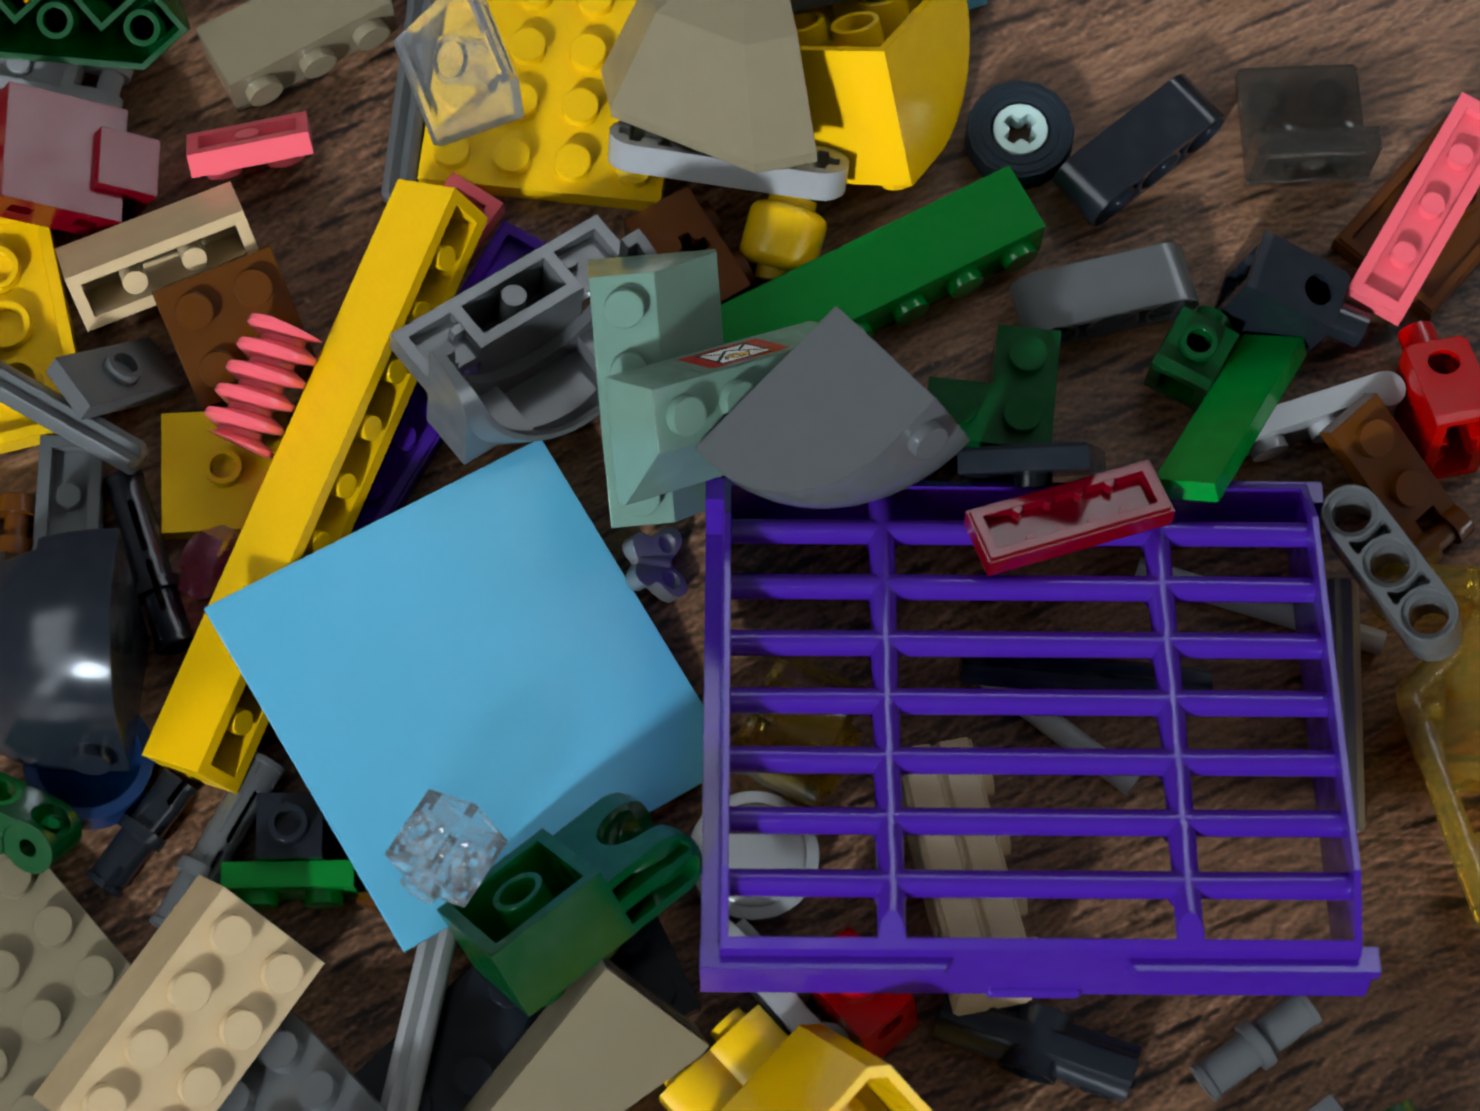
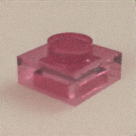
M219 525L201 530L199 535H193L186 544L180 558L179 568L184 570L177 590L199 600L211 597L240 532L225 525Z

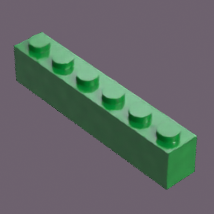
M1009 165L721 304L723 342L726 344L807 321L819 323L835 306L842 310L872 338L875 334L874 331L894 321L897 325H905L918 319L929 309V304L949 294L951 298L957 299L973 292L983 283L984 277L1003 268L1006 272H1013L1023 268L1037 257L1046 225Z

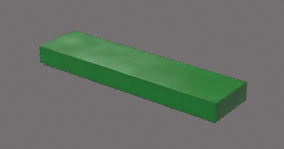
M1244 334L1157 473L1169 499L1204 502L1220 501L1307 354L1303 337Z

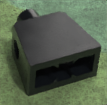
M1264 231L1227 269L1214 306L1215 309L1221 311L1230 319L1231 326L1229 329L1240 335L1303 337L1306 354L1326 336L1356 347L1367 330L1371 316L1369 312L1343 302L1350 283V276L1347 271L1268 231Z

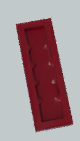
M1148 459L965 511L964 526L987 576H992L1172 524L1175 510Z

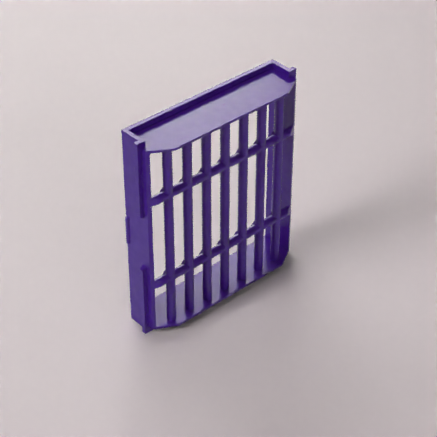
M714 478L706 481L700 992L986 994L991 998H1078L1081 994L1365 996L1371 980L1379 979L1382 971L1379 947H1363L1361 865L1319 518L1324 503L1322 482L1231 481L1219 502L1169 499L1175 510L1172 524L1096 545L1138 547L1145 553L1146 576H987L896 574L895 549L898 545L974 546L964 526L965 511L1045 488L1017 489L1014 488V482H929L927 479H922L898 493L873 502L851 507L813 509L799 508L770 501L743 489L728 478ZM1053 482V486L1066 482ZM731 544L864 545L869 550V574L731 573ZM1171 548H1287L1290 577L1173 576ZM731 599L865 600L870 605L871 630L730 629ZM900 600L1143 602L1149 608L1151 632L898 631L897 603ZM1177 602L1293 603L1296 633L1178 632L1175 604ZM730 656L867 657L872 666V688L730 687ZM901 657L1148 659L1154 665L1156 690L899 688L898 661ZM1181 659H1299L1303 691L1183 690L1180 661ZM730 714L869 715L873 720V747L730 746ZM903 715L1150 716L1159 723L1161 749L901 747L900 718ZM1186 717H1306L1309 750L1188 749ZM729 773L870 774L874 779L875 807L729 806ZM904 774L1157 776L1164 782L1166 809L902 807V777ZM1191 777H1313L1316 810L1193 809ZM729 834L871 835L876 840V869L729 868ZM906 835L1163 837L1169 843L1171 871L904 869L903 839ZM1196 838H1319L1323 872L1199 871ZM729 897H872L877 903L878 937L728 936ZM907 898L1167 899L1174 905L1176 939L906 937L905 901ZM1202 900H1327L1331 940L1205 939Z

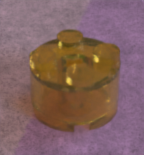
M778 657L775 660L764 684V687L866 688L800 658L789 661L782 657ZM749 714L740 728L735 746L857 747L862 731L855 729V726L852 725L855 715L759 714L758 717ZM743 773L746 778L810 807H822L823 803L820 792L831 796L844 775Z

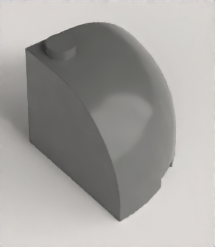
M835 306L695 449L729 480L760 497L799 508L833 509L873 502L912 486L946 464L969 444L970 440L941 403L842 310Z

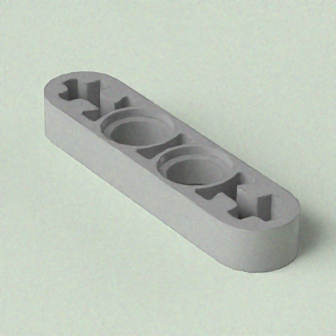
M623 121L614 123L610 127L608 161L619 170L636 174L810 200L828 201L837 199L845 193L849 169V160L844 153L816 145L818 162L755 174Z

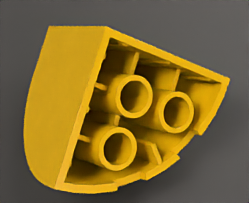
M851 0L793 13L799 39L815 145L836 149L848 157L847 184L881 185L884 189L891 191L913 187L945 148L961 110L967 82L970 53V26L967 0Z

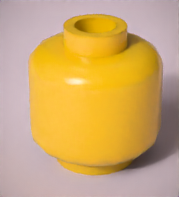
M769 193L768 199L757 200L751 205L739 245V251L745 256L749 264L756 266L754 272L756 279L769 282L820 256L827 223L821 215L816 213L817 203L809 199Z

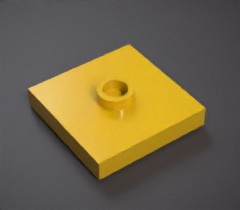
M204 411L161 414V534L164 539L239 536L273 459L252 453L209 432L208 430H216L217 427L204 415ZM275 411L273 417L287 429L290 422L289 412ZM264 434L262 440L276 454L283 436Z

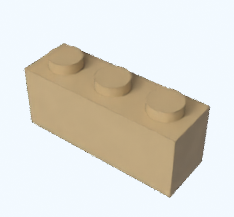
M229 181L68 243L55 250L64 280L87 332L156 306L152 290L258 249V246L234 188Z

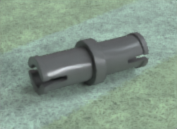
M1287 996L1252 1023L1245 1019L1235 1026L1236 1035L1198 1063L1192 1064L1190 1071L1206 1094L1216 1102L1221 1098V1095L1259 1067L1267 1071L1278 1062L1276 1057L1278 1053L1313 1027H1318L1322 1024V1019L1306 996Z

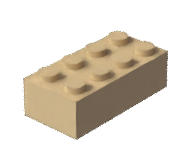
M198 875L33 1097L49 1111H217L325 963L224 886Z

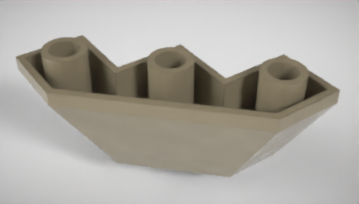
M790 0L636 1L601 69L612 118L755 174L818 162L799 39Z

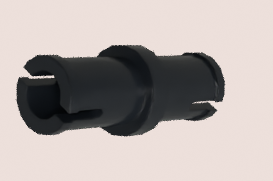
M166 768L161 770L160 776L132 814L129 816L124 813L117 822L121 829L90 870L88 869L85 874L89 879L102 888L104 887L118 899L123 895L122 892L151 852L155 850L160 853L167 843L162 837L193 796L195 797L198 792Z

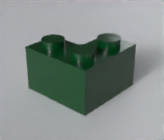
M998 324L992 349L989 383L929 376L927 390L941 403L967 435L970 443L965 447L1052 443L1061 331ZM957 455L946 464L957 465Z

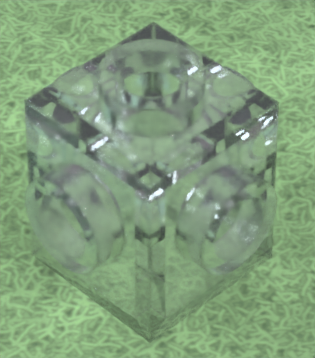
M428 789L384 855L403 875L399 881L401 886L417 899L428 904H434L438 898L465 908L508 841L477 804Z

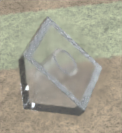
M436 0L393 41L434 145L444 146L524 118L519 78L487 0Z

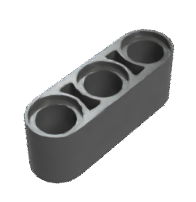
M1173 242L1151 245L1038 271L1018 279L1009 288L1020 327L1061 331L1060 346L1176 319L1183 306L1195 310L1199 305L1182 246Z
M1357 484L1344 485L1334 489L1326 497L1322 506V521L1333 551L1406 648L1415 657L1428 662L1441 661L1451 657L1459 649L1463 640L1461 616L1454 596L1372 491ZM1352 514H1363L1370 518L1369 524L1357 532H1345L1338 528L1340 522ZM1390 563H1399L1409 568L1407 574L1401 580L1394 583H1385L1376 578L1377 572L1383 566ZM1428 613H1437L1448 619L1446 626L1434 634H1423L1413 628L1415 622L1421 616Z

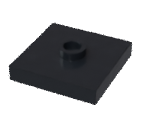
M1088 442L964 447L957 453L959 475L976 480L1014 479V488L1017 489L1048 488L1053 486V477L1087 476L1106 471L1105 452Z

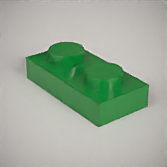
M350 860L221 862L220 885L257 911L277 909L278 900L304 899V906L312 909H337L344 907L345 898H357L358 893L362 892V880Z

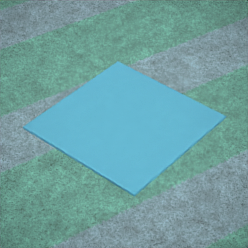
M542 440L534 441L204 608L208 618L403 952L448 928L436 909L542 828L551 835H554L608 794L619 792L631 795L643 803L648 812L651 813L703 783L704 706L637 595L627 585L626 577Z

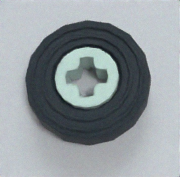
M1015 80L997 84L979 97L968 114L964 141L969 160L982 177H986L1010 165L1023 189L1042 186L1051 180L1058 169L1069 159L1075 130L1068 107L1055 92L1039 83ZM1026 124L1027 128L1031 129L1029 137L1031 143L1024 139H1019L1014 144L1008 141L1010 125L1019 129Z

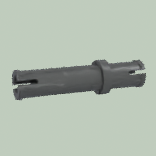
M255 752L238 793L226 792L190 855H181L175 865L179 873L155 914L151 915L148 920L152 925L159 929L198 875L220 884L221 862H231L256 821L257 793H272L280 778L286 773V770L280 764L259 752Z

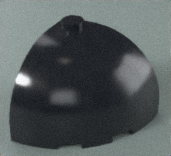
M119 528L87 529L48 535L38 538L35 550L19 554L15 557H12L7 551L0 553L1 755L32 767L49 770L78 771L86 775H102L108 771H131L150 640Z

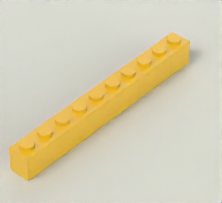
M403 179L397 180L208 606L351 534L417 383L415 377L390 349V334L455 296L488 220V217L455 187ZM206 612L180 666L142 755L182 777L237 794L269 721Z

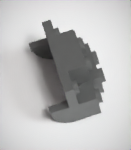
M596 214L390 334V349L428 393L427 421L464 465L497 445L513 444L516 447L524 442L548 440L563 436L584 426L600 415L591 303L581 313L582 302L590 297L587 260L657 254L639 228L621 238L620 241Z

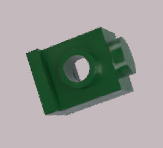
M1203 305L1194 311L1183 306L1150 364L1143 385L1197 411L1225 366L1240 334L1229 329L1231 326L1230 319L1213 307ZM1187 342L1204 350L1205 352L1200 353L1193 351L1192 349H1190Z

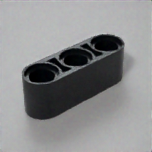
M1179 74L1074 153L1055 173L1052 179L1053 183L1091 225L1097 227L1117 214L1203 147L1220 130L1226 117L1185 74Z

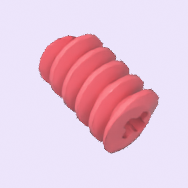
M252 313L247 322L260 335V338L241 336L236 344L249 358V361L231 359L227 362L225 367L238 381V384L218 383L215 392L228 405L227 407L208 406L204 411V415L217 427L216 430H208L209 432L252 453L273 459L275 452L262 440L264 434L284 436L286 429L273 417L275 411L294 413L296 406L284 394L285 388L305 389L307 383L294 369L296 365L314 367L318 360L305 346L307 342H323L280 319L266 314Z

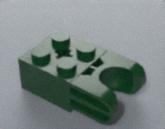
M612 793L598 800L554 835H551L542 828L436 910L447 924L474 968L530 1017L540 1008L556 1002L564 994L568 986L601 960L606 962L613 957L620 945L687 893L697 883L702 874V854L693 838L681 830L667 825L653 826L648 810L639 800L628 794Z

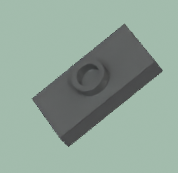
M150 337L55 357L46 371L80 420L175 398L184 385L181 378Z

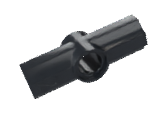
M948 993L945 994L931 1039L998 1061L997 1065L999 1068L1018 1077L1047 1085H1054L1057 1081L1085 1093L1089 1092L1121 1104L1125 1102L1133 1082L1142 1048L1130 1042L1074 1024L1075 1020L1070 1015L1055 1008L1031 1001L999 1009L991 1007L987 1011L967 1015H953Z

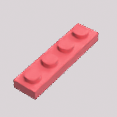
M1464 92L1461 93L1348 286L1345 298L1396 326H1399L1480 186L1479 100Z

